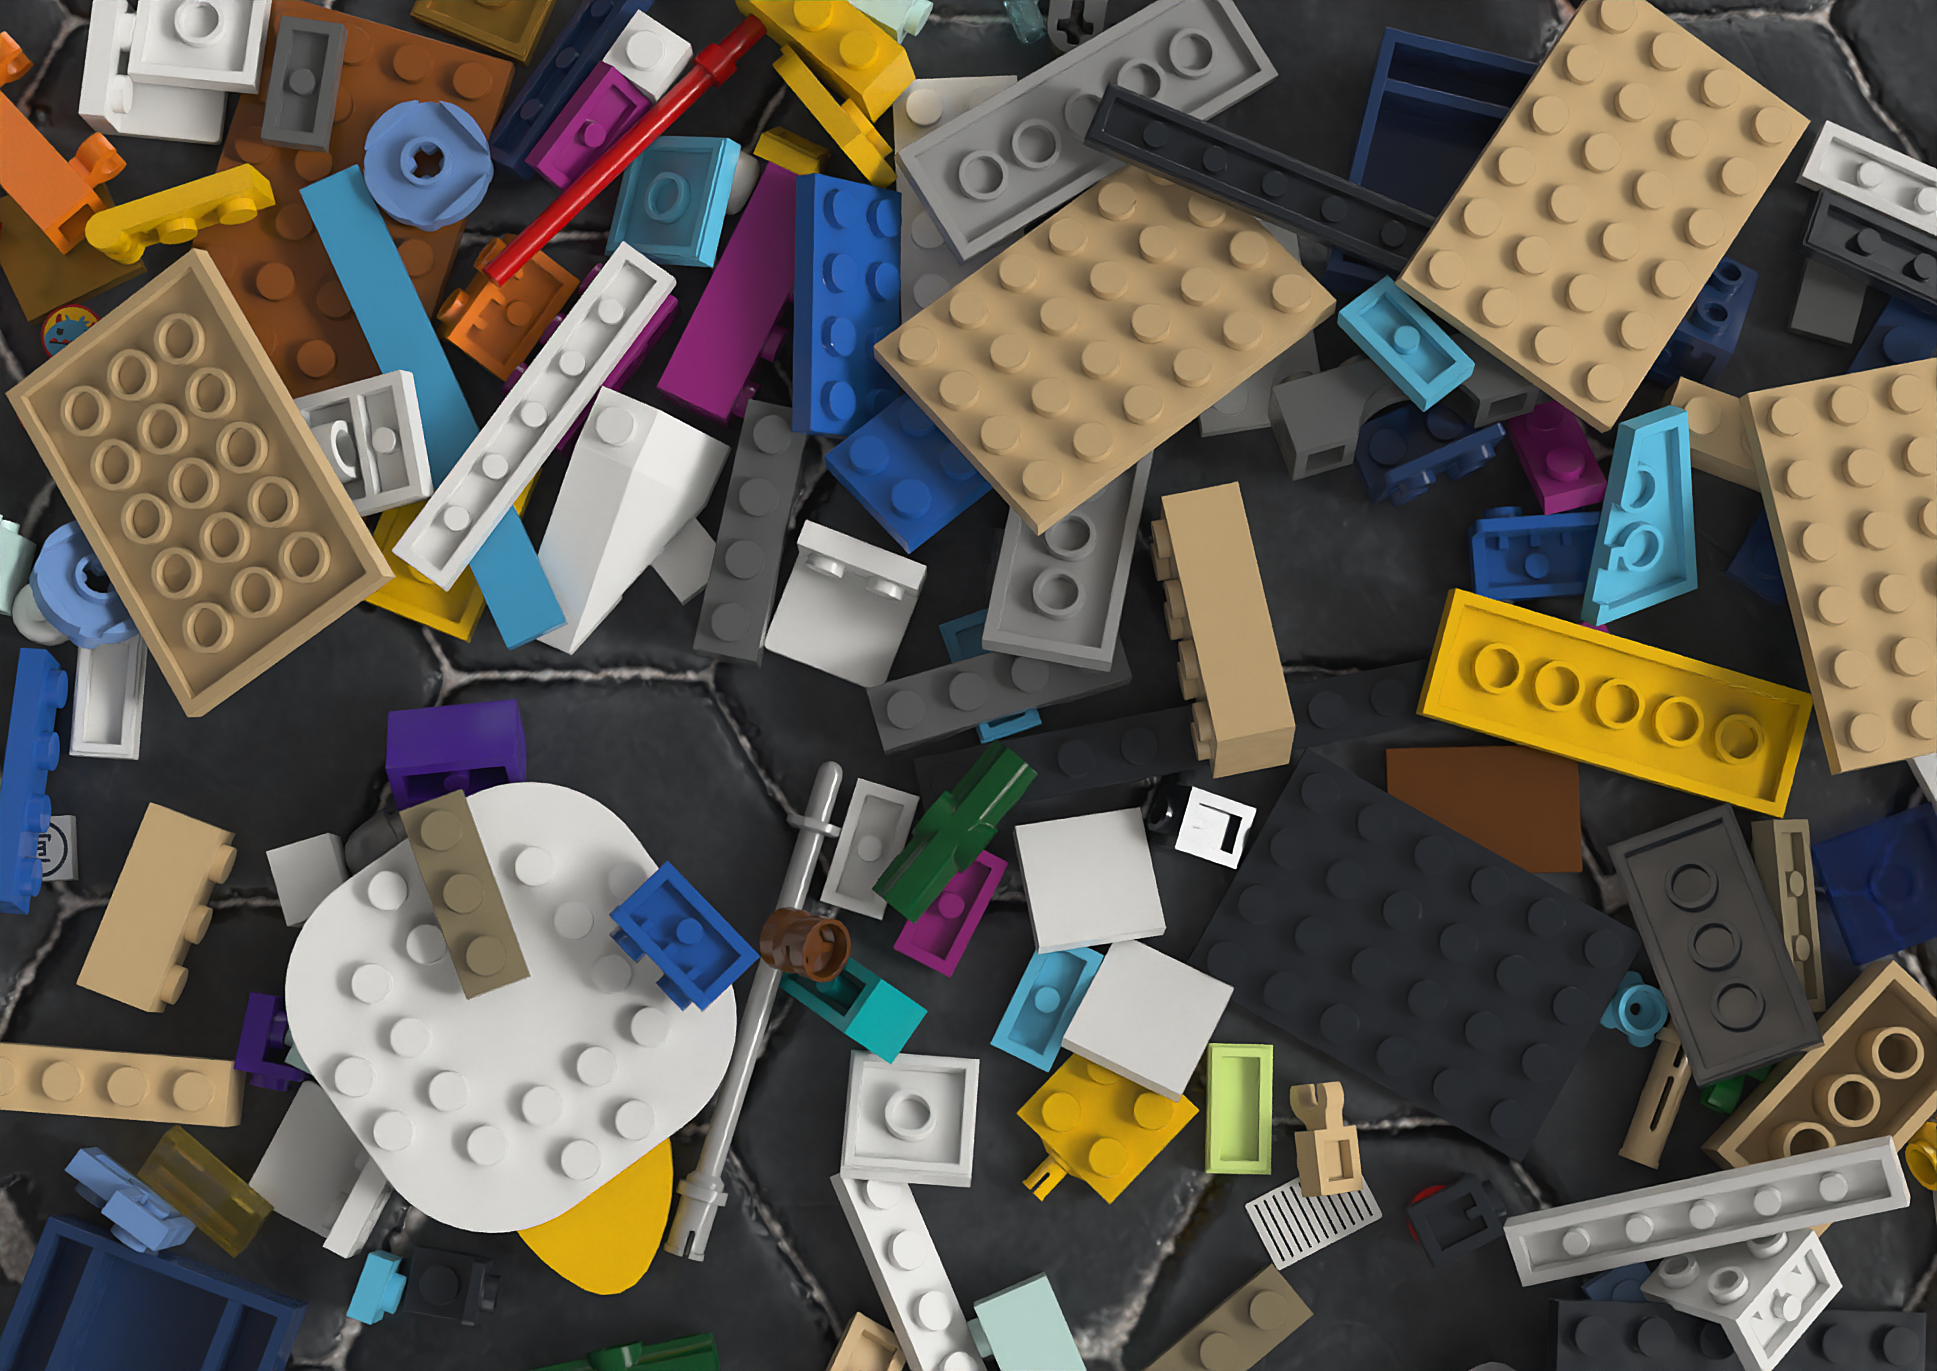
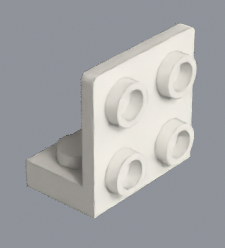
M93 0L79 115L96 132L99 131L101 134L219 145L223 139L228 91L132 82L127 71L137 11L131 7L127 0Z
M806 520L797 541L799 555L766 635L764 646L769 651L864 688L884 684L926 581L927 566Z
M305 1081L297 1092L246 1188V1195L327 1238L323 1247L344 1258H349L360 1254L394 1187L382 1173L323 1088L313 1081Z
M1803 1228L1666 1257L1641 1285L1640 1289L1648 1301L1671 1304L1676 1310L1720 1323L1745 1371H1772L1843 1286L1815 1231L1810 1228Z

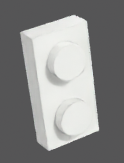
M858 778L820 899L821 902L875 919H883L887 902L875 893L872 887L894 858L904 850L920 800L919 796Z

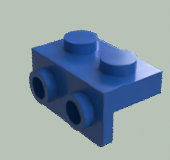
M1585 506L1549 515L1522 516L1521 507H1498L1484 510V519L1475 520L1467 529L1472 593L1501 602L1584 597L1602 511L1586 512Z
M668 860L622 905H618L609 913L610 918L618 925L609 936L636 963L647 955L662 970L664 975L656 984L682 1011L693 1003L701 1012H704L760 957Z

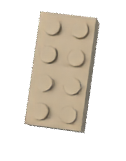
M1234 482L1161 497L1160 520L1151 521L1154 543L1150 544V550L1157 581L1168 579V581L1164 582L1167 602H1164L1163 606L1169 637L1171 640L1182 639L1181 642H1178L1181 662H1177L1182 695L1184 700L1193 698L1196 700V703H1192L1194 722L1190 723L1196 757L1198 761L1209 759L1213 779L1289 764L1296 726L1239 483Z
M1894 960L1872 962L1816 1022L1825 1046L1780 1061L1767 1075L1764 1083H1760L1700 1149L1723 1171L1887 1135L1892 1136L1896 1152H1898L1937 1110V1000ZM1833 1222L1807 1228L1813 1229L1819 1238Z

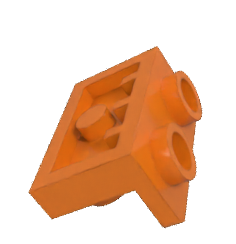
M508 233L501 240L498 237L490 240L479 253L474 262V268L478 270V273L465 291L457 288L445 300L437 314V319L441 321V324L435 331L438 338L455 346L504 383L515 368L523 363L548 325L557 316L581 282L540 250L501 288L496 287L485 276L482 269L518 236Z

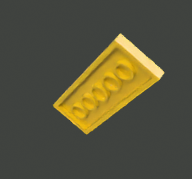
M1455 588L1448 591L1416 714L1722 804L1730 802V805L1770 818H1783L1813 699L1812 694Z

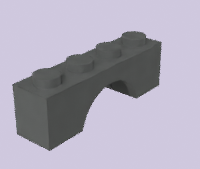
M1459 332L1449 336L1475 365L1472 375L1436 402L1437 404L1457 413L1473 429L1533 412L1540 388L1463 333ZM1367 354L1354 356L1343 362L1338 368L1313 374L1309 371L1294 373L1284 378L1278 385L1271 387L1268 418L1292 481L1353 464L1358 434L1364 423L1374 413L1390 404L1411 400Z
M748 399L693 649L698 657L758 670L761 669L765 651L764 642L770 628L774 610L777 578L784 542L795 499L802 484L812 435L792 432V408Z
M1118 631L1110 672L993 651L870 687L866 691L885 756H890L947 739L970 728L1007 716L1049 705L1069 703L1127 686L1132 679V674Z

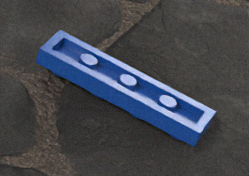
M20 648L0 789V911L2 913L28 915L31 896L36 897L39 894L42 884V862L40 858H36L39 833L47 832L51 819L50 797L45 795L48 770L54 771L59 760L60 742L58 734L53 732L56 709H62L65 706L68 695L67 673L65 670H62V665L46 649Z

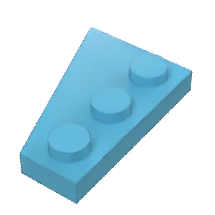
M1669 405L1619 423L1580 620L1595 627L1698 588L1688 411Z

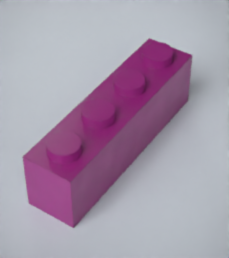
M770 161L657 385L663 399L728 430H731L737 416L744 419L748 399H758L762 385L754 381L764 361L767 360L774 363L780 355L789 334V329L782 325L792 304H794L796 176L799 175Z

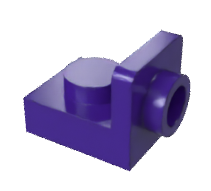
M250 992L234 1069L251 1072L250 1085L288 1091L290 1080L297 1082L308 1081L309 1073L289 1063L274 1061L276 1050L284 1051L287 1047L284 1044L289 1024L287 1012L285 1011V997L263 992Z

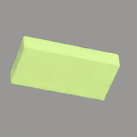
M1207 1044L1205 1173L1271 1175L1273 1045Z

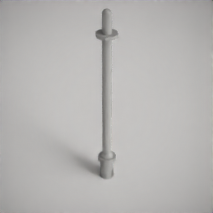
M834 761L824 762L819 767L805 815L788 813L786 821L790 825L800 828L775 911L788 906L802 910L824 836L840 838L842 828L828 824L843 777L841 766ZM762 955L696 1170L689 1173L686 1179H679L676 1192L681 1194V1198L667 1243L664 1244L663 1248L667 1252L682 1257L689 1232L691 1231L684 1254L688 1255V1259L696 1261L704 1260V1251L718 1205L725 1206L729 1193L723 1191L724 1183L720 1177L783 971L770 967L763 960Z

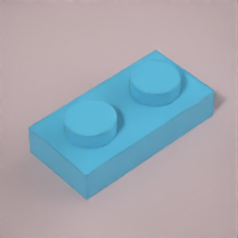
M1388 275L1339 311L1337 324L1423 412L1468 379L1473 373L1475 363L1402 289L1394 284V281Z
M1088 947L1037 954L1035 950L990 1044L1049 1073L1061 1048L1063 1037L1087 993L1104 955Z

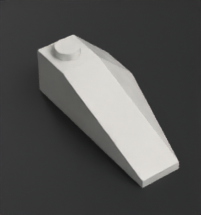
M602 386L575 445L538 553L540 563L568 624L536 640L572 655L622 600V594L648 565L652 567V563L660 556L665 546L688 521L692 522L706 507L731 452V448L661 410Z

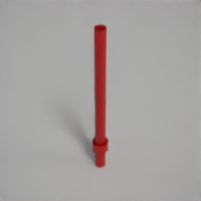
M749 14L718 45L710 43L692 60L694 68L482 269L485 276L496 287L501 288L711 86L719 88L737 71L735 63L767 33L764 24L756 16Z

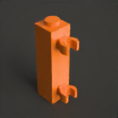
M6 31L0 33V88L5 83H11L20 79L34 65ZM0 90V187L59 251L65 255L86 237L85 227L87 221L94 214L108 209L94 192L93 188L99 183L107 182L117 176L127 164L116 153L117 150L99 131L87 138L77 150L75 157L67 162Z

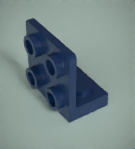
M1723 256L1645 377L1666 387H1670L1680 377L1713 388L1734 353L1759 277L1757 271L1740 264L1734 259Z
M1411 403L1362 426L1358 434L1353 462L1372 504L1375 505L1390 498L1393 507H1397L1428 492L1427 487L1437 482L1436 477L1447 473L1451 482H1454L1486 467L1485 462L1496 456L1493 448L1502 440L1506 432L1501 422L1483 430L1480 427L1473 429L1457 413L1445 406L1435 403L1423 412L1415 403Z

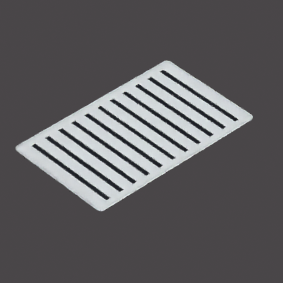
M1299 1176L1245 1205L1278 1270L1382 1217V1213L1363 1176V1190L1317 1197H1302Z

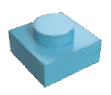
M380 1249L368 1254L348 1309L347 1317L371 1325L382 1320L384 1312L394 1314L407 1282L406 1276L398 1274L404 1259L403 1257Z

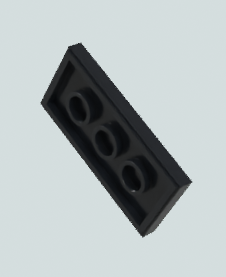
M1730 802L1607 847L1699 1089L1825 1046Z

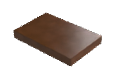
M1525 745L1395 748L1383 750L1386 793L1532 874L1583 872L1578 761Z

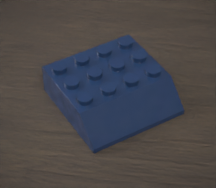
M1386 27L1376 49L1345 180L1438 218L1540 64ZM1328 248L1320 284L1324 288L1360 296L1388 275L1394 282L1398 276ZM1407 294L1424 312L1436 315Z
M64 1213L49 1216L0 1339V1371H284L310 1303L167 1249L152 1251L147 1247L143 1253L138 1252L120 1241L111 1232V1228L77 1215Z

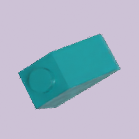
M851 957L848 958L842 972L831 981L821 983L801 977L797 973L791 974L783 971L779 987L890 1064L895 1060L928 1012Z

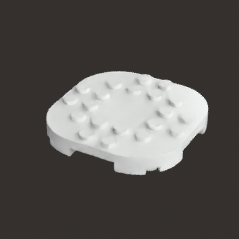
M537 782L499 785L466 797L528 966L530 978L470 1000L466 999L408 838L344 882L321 902L306 921L296 940L286 976V1012L290 1031L299 1054L382 1173L397 1192L424 1214L453 1227L475 1232L498 1233L523 1230L558 1217L682 1128L700 1112L717 1090L729 1065L736 1036V1002L732 984L704 1012H701L693 1003L682 1011L656 984L664 975L662 970L647 955L636 963L609 936L618 926L610 918L609 913L618 905H622L659 869L635 835L621 819L598 801L566 787Z

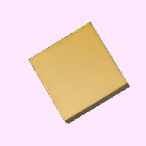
M780 126L762 133L753 153L798 175L823 174L831 157L829 149Z

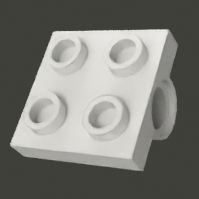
M397 370L293 399L361 517L428 500L434 495L413 373Z

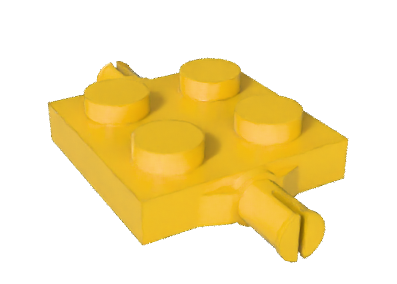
M1073 1053L1017 1112L1040 1136L1049 1154L1022 1183L1029 1190H1032L1047 1173H1050V1176L1033 1192L1043 1201L1045 1196L1069 1173L1071 1176L1086 1181L1111 1204L1199 1112V1109L1183 1094L1179 1102L1176 1103Z

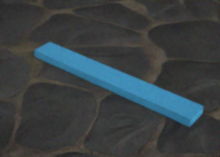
M358 164L299 191L382 374L397 370L413 373L432 484L437 491L481 431L376 201L367 188L364 175ZM513 503L469 562L502 638L510 651L568 624Z

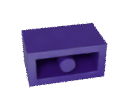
M517 699L389 711L386 772L397 811L411 808L460 789L464 791L466 797H469L495 786L526 782V738Z

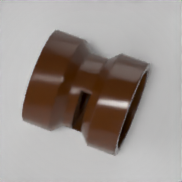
M788 906L779 908L772 913L763 925L760 935V952L763 960L772 968L791 974L797 973L801 977L823 983L833 980L846 966L851 952V939L847 928L841 921L821 915L813 916L809 912Z

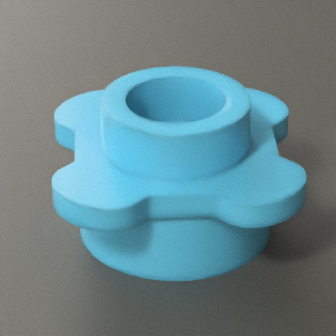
M1627 971L1604 1012L1600 1023L1605 1028H1617L1625 1033L1631 1045L1645 1047L1653 1042L1654 1033L1663 1027L1670 1012L1661 989L1644 984L1642 976L1638 972ZM1633 1003H1638L1640 1006V1011L1636 1015H1633L1630 1011Z

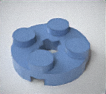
M418 100L400 103L389 109L372 126L364 147L366 155L364 159L365 170L363 169L368 190L378 205L389 216L403 224L412 225L420 230L430 232L436 231L442 226L454 224L469 215L484 198L488 185L493 178L494 168L488 142L478 124L467 112L448 102L439 101L440 104L434 102L419 103ZM422 150L430 156L440 151L444 155L439 162L440 173L435 177H430L429 175L422 176L421 178L415 177L412 173L416 171L418 165L413 157L417 152Z
M77 520L67 523L54 531L46 539L29 577V584L33 591L35 603L45 619L58 631L68 635L70 641L75 645L87 649L96 648L101 644L120 643L139 634L137 626L112 582L107 588L108 593H99L86 586L87 576L84 573L85 571L91 570L97 577L107 573Z

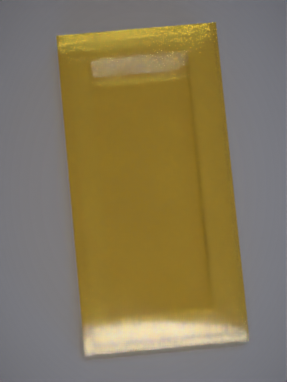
M178 1124L163 1135L137 1174L233 1258L237 1257L247 1248L275 1208Z

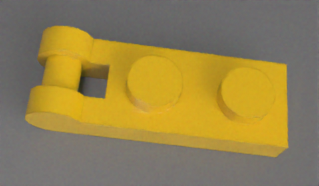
M247 163L98 212L87 221L85 236L92 246L104 252L118 264L130 265L141 258L147 246L159 242L163 244L183 243L195 238L198 235L197 230L217 223L235 225L250 221L257 216V210L275 205L270 181Z

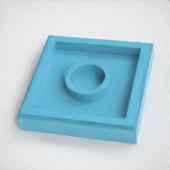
M659 136L624 170L604 255L611 258L624 241L655 264L713 267L741 145L729 138Z

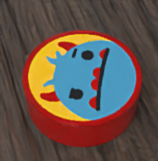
M67 304L58 307L47 316L41 329V343L46 354L52 358L101 320V318L83 305Z

